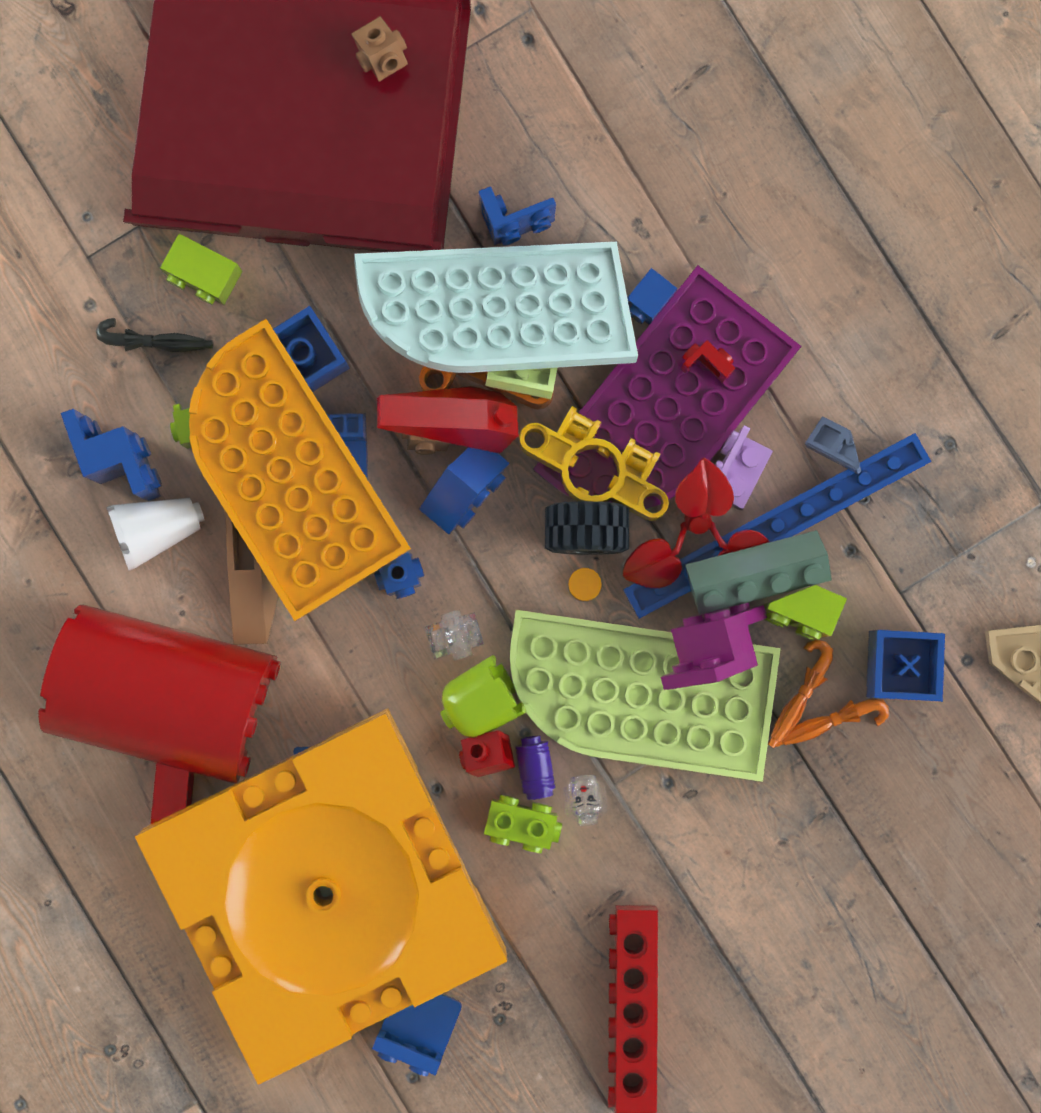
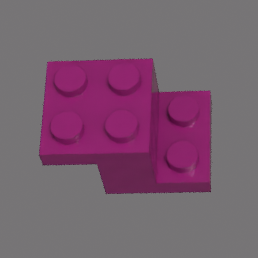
M749 602L729 607V609H720L703 615L698 614L684 618V625L671 629L680 664L672 666V673L661 677L663 689L669 690L715 683L758 666L748 625L767 618L764 605L750 607Z

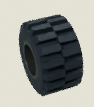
M592 501L560 502L545 507V549L553 553L580 555L618 554L629 550V508L618 503Z

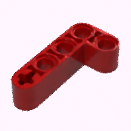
M156 763L151 824L192 804L195 773Z

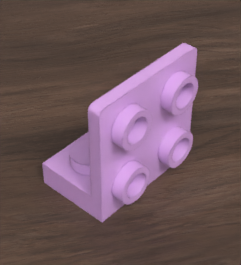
M745 425L739 432L733 430L731 435H729L720 451L725 457L722 462L718 460L715 464L729 480L734 493L732 506L739 510H743L773 452L769 448L747 438L746 436L750 428Z

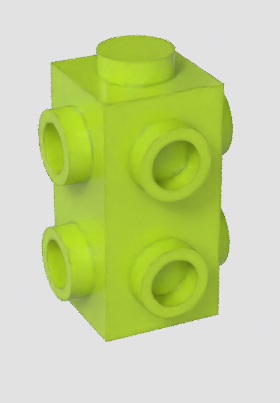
M500 795L499 800L492 798L484 835L490 836V842L509 846L510 841L523 843L522 849L534 853H542L543 848L550 850L552 842H559L562 823L557 822V813L551 812L552 806L536 802L532 803V808L518 805L520 799L507 795Z

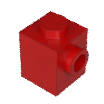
M496 730L475 738L469 737L461 740L462 750L459 752V758L466 773L482 777L515 768L509 735Z

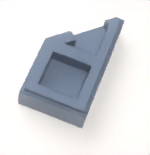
M822 416L805 442L806 447L859 475L861 467L851 430Z

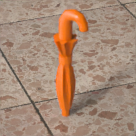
M815 639L803 647V649L810 653L814 649H818L821 655L812 669L806 667L804 685H801L798 694L781 710L771 733V739L768 742V746L774 749L778 742H781L793 730L801 719L807 699L811 697L813 690L828 680L823 676L833 660V649L826 641Z
M870 698L856 704L850 700L838 713L836 711L829 714V716L816 717L797 724L781 742H778L776 747L814 739L828 731L832 726L835 727L842 724V722H860V716L875 710L879 711L878 716L874 718V722L878 727L889 717V706L883 699Z

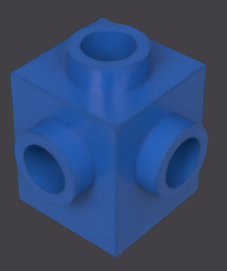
M406 552L374 572V576L379 590L385 589L387 595H395L396 599H401L415 594L414 588L422 586L419 578L424 577V572L419 557L413 559L412 554ZM395 567L403 568L404 575L402 578L394 579L392 577V570Z

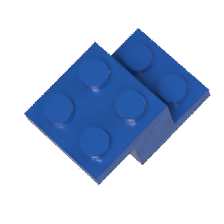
M75 409L61 413L83 477L103 484L126 475L134 495L147 501L161 497L158 490L162 486L161 479L157 470L150 468L147 457L151 456V452L144 437L140 438L136 432L134 433L124 426L102 434L96 420L92 421L87 415Z

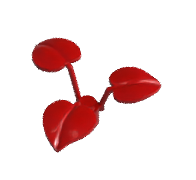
M702 458L697 466L681 481L675 493L677 507L684 513L685 519L680 524L681 530L675 547L671 550L669 543L661 538L642 543L626 560L622 574L626 580L649 588H662L672 584L679 577L682 570L681 561L675 555L680 552L688 530L694 534H703L708 530L711 531L718 545L724 549L718 556L770 542L763 534L754 530H743L733 534L728 544L722 539L715 523L712 522L711 516L726 514L732 507L734 493L725 474L711 461Z

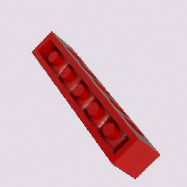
M615 905V914H609V935H615V948H609V969H615V983H609L608 995L609 1004H615V1017L608 1018V1037L615 1038L614 1052H608V1073H614V1086H608V1108H614L615 1113H657L658 909L656 906ZM630 934H637L642 937L641 946L635 950H629L624 946V940ZM632 968L642 972L640 981L635 984H629L623 979L625 972ZM628 1004H639L642 1007L640 1015L635 1018L626 1017L623 1011ZM630 1038H637L642 1044L638 1051L627 1052L623 1048L625 1041ZM629 1073H637L641 1076L640 1083L634 1087L626 1086L623 1083V1079Z

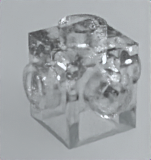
M460 610L441 615V622L425 627L434 659L452 655L453 660H458L473 655L472 648L484 645L475 613L461 616Z

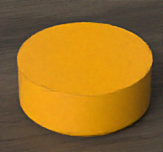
M580 568L574 571L568 582L571 595L579 601L594 599L600 593L602 587L600 576L590 568Z

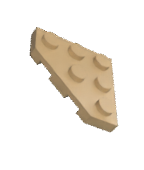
M1041 625L985 631L989 665L1041 705Z

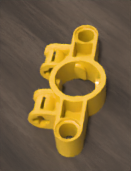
M574 406L570 408L557 433L538 423H530L521 430L519 440L522 451L527 456L560 473L566 492L577 502L612 501L628 507L630 512L649 521L661 518L667 511L669 501L666 493L646 481L660 453H651L638 446L633 438L630 439L624 452L621 454L612 443L594 438L602 422L599 420L592 421L579 414ZM532 432L541 434L544 438V443L538 448L529 447L525 443V438L528 434ZM597 449V452L608 459L610 456L613 458L617 466L618 477L614 475L607 488L610 491L602 495L590 496L588 490L581 487L576 489L569 478L568 468L569 466L571 468L574 467L579 458L576 455L584 450ZM648 496L657 497L661 502L660 511L657 513L648 512L643 504L644 499Z

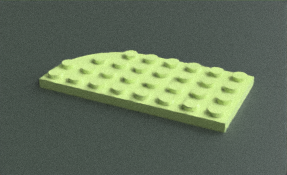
M522 610L515 611L510 647V669L513 684L520 702L524 703L528 716L538 728L558 744L572 751L598 758L763 782L781 648L753 644L758 666L719 682L664 690L661 677L672 673V666L680 664L672 632Z

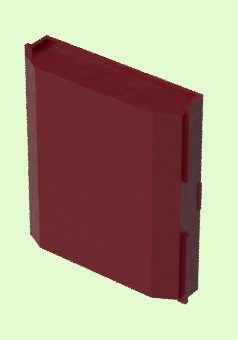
M154 0L132 168V209L125 208L123 222L133 226L264 239L269 243L306 247L311 244L377 252L444 250L471 15V0ZM381 16L390 30L393 32L397 29L404 39L407 48L403 50L408 65L378 81L371 70L365 72L356 57V53L359 50L352 33Z

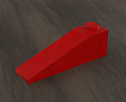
M469 386L380 395L377 398L378 429L499 454L519 436L517 406L499 392Z

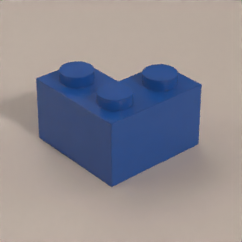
M468 447L445 469L419 510L447 534H450L458 525L461 528H465L476 514L472 511L473 507L479 508L490 495L488 490L494 493L504 482L506 477L502 473L509 465V462L498 453Z

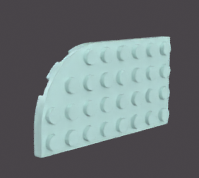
M617 242L354 254L359 300L369 324L387 345L417 364L446 372L475 373L636 363L638 352Z

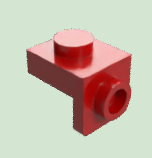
M708 340L701 346L697 343L693 344L682 356L685 362L681 370L684 373L697 361H700L721 383L736 369L732 365L734 362L732 357L722 348L717 350Z

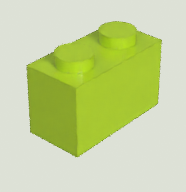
M180 233L160 267L168 276L167 282L181 290H184L186 286L197 291L195 294L197 298L210 305H213L214 301L225 305L243 272L237 263Z

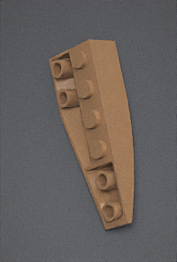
M225 511L233 644H268L279 596Z

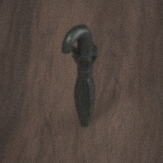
M115 318L100 322L96 329L98 340L106 345L124 346L125 352L142 346L146 348L155 347L170 352L204 350L205 348L213 349V340H205L204 338L187 334L167 333L155 336L144 334L143 336L128 328L125 329V333L107 332L108 328L116 326Z

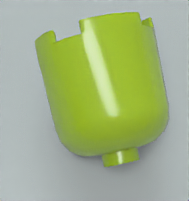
M494 655L450 681L442 692L444 710L440 714L449 729L455 727L459 733L468 738H475L491 732L526 713L524 703L517 704L513 693L516 692L513 680L502 663L496 666L495 661L497 660Z

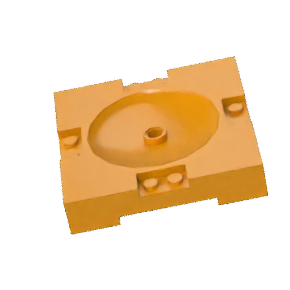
M388 708L208 798L205 797L182 810L146 826L135 836L180 929L185 930L214 988L212 994L258 1085L352 1039L353 1034L411 1005L415 1008L508 961L506 946L478 889L475 888L417 770L418 767ZM326 886L331 889L333 897L323 900L317 896L315 889Z

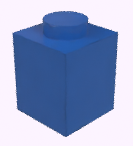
M651 268L627 297L631 317L640 324L645 321L650 325L676 293L677 287Z

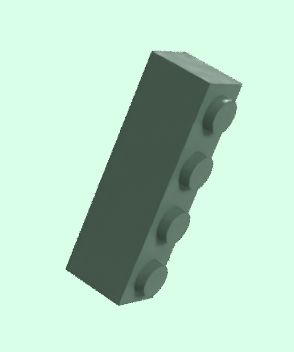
M817 530L685 565L690 589L699 615L832 580L828 553Z

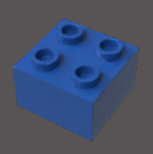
M890 630L869 631L866 697L943 702L945 633Z

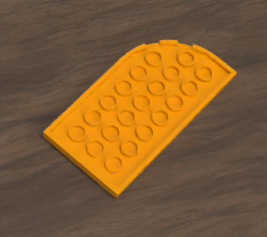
M264 319L225 344L207 363L206 369L194 388L191 397L189 439L192 452L207 483L293 620L297 621L408 552L411 548L268 320Z

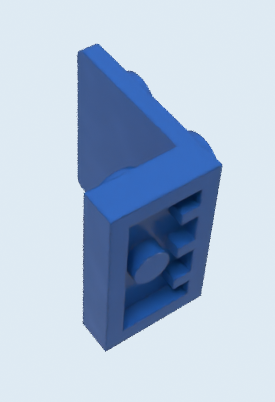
M491 186L478 191L480 212L494 246L500 243L503 246L513 244L521 239L520 235L529 231H533L534 234L543 232L550 228L551 223L555 221L556 202L554 198L544 200L506 216L507 209L500 194L495 196Z

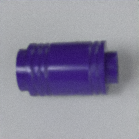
M540 735L521 738V744L515 746L523 794L527 795L528 800L553 796V789L556 786L548 741H541Z

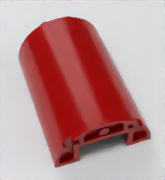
M84 604L74 609V614H77L75 619H66L55 641L45 670L40 696L46 701L45 709L40 708L38 711L39 725L43 733L233 784L239 782L240 776L246 777L251 757H247L248 751L245 748L247 737L253 738L257 727L258 719L254 718L257 705L262 706L264 704L270 680L275 681L277 679L281 661H277V656Z

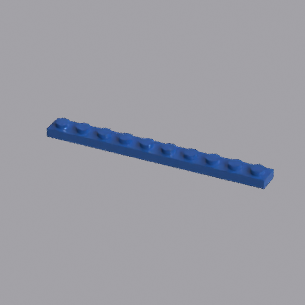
M914 433L860 462L861 472L859 475L847 469L722 536V539L728 544L733 534L743 530L760 532L769 542L792 537L925 466L931 460L918 436ZM714 540L681 558V573L672 584L662 588H649L634 583L623 589L638 619L690 592L691 589L685 565L718 556L724 549L718 545L717 541Z

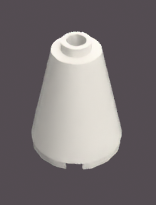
M190 498L118 504L107 507L128 570L137 568L201 529L199 522L205 521L199 502L192 504Z

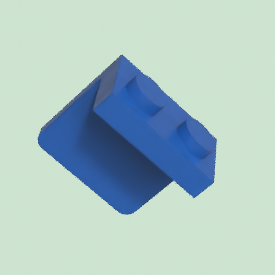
M441 994L415 1008L411 1005L385 1018L372 1049L377 1051L378 1057L385 1061L396 1063L399 1060L409 1064V1069L414 1073L422 1076H428L430 1073L436 1076L460 1014L461 1002Z

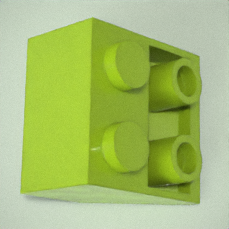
M813 585L763 604L767 616L764 620L782 628L783 626L788 627V625L797 628L795 634L812 641L814 639L820 640L821 637L832 636L847 598L820 586Z

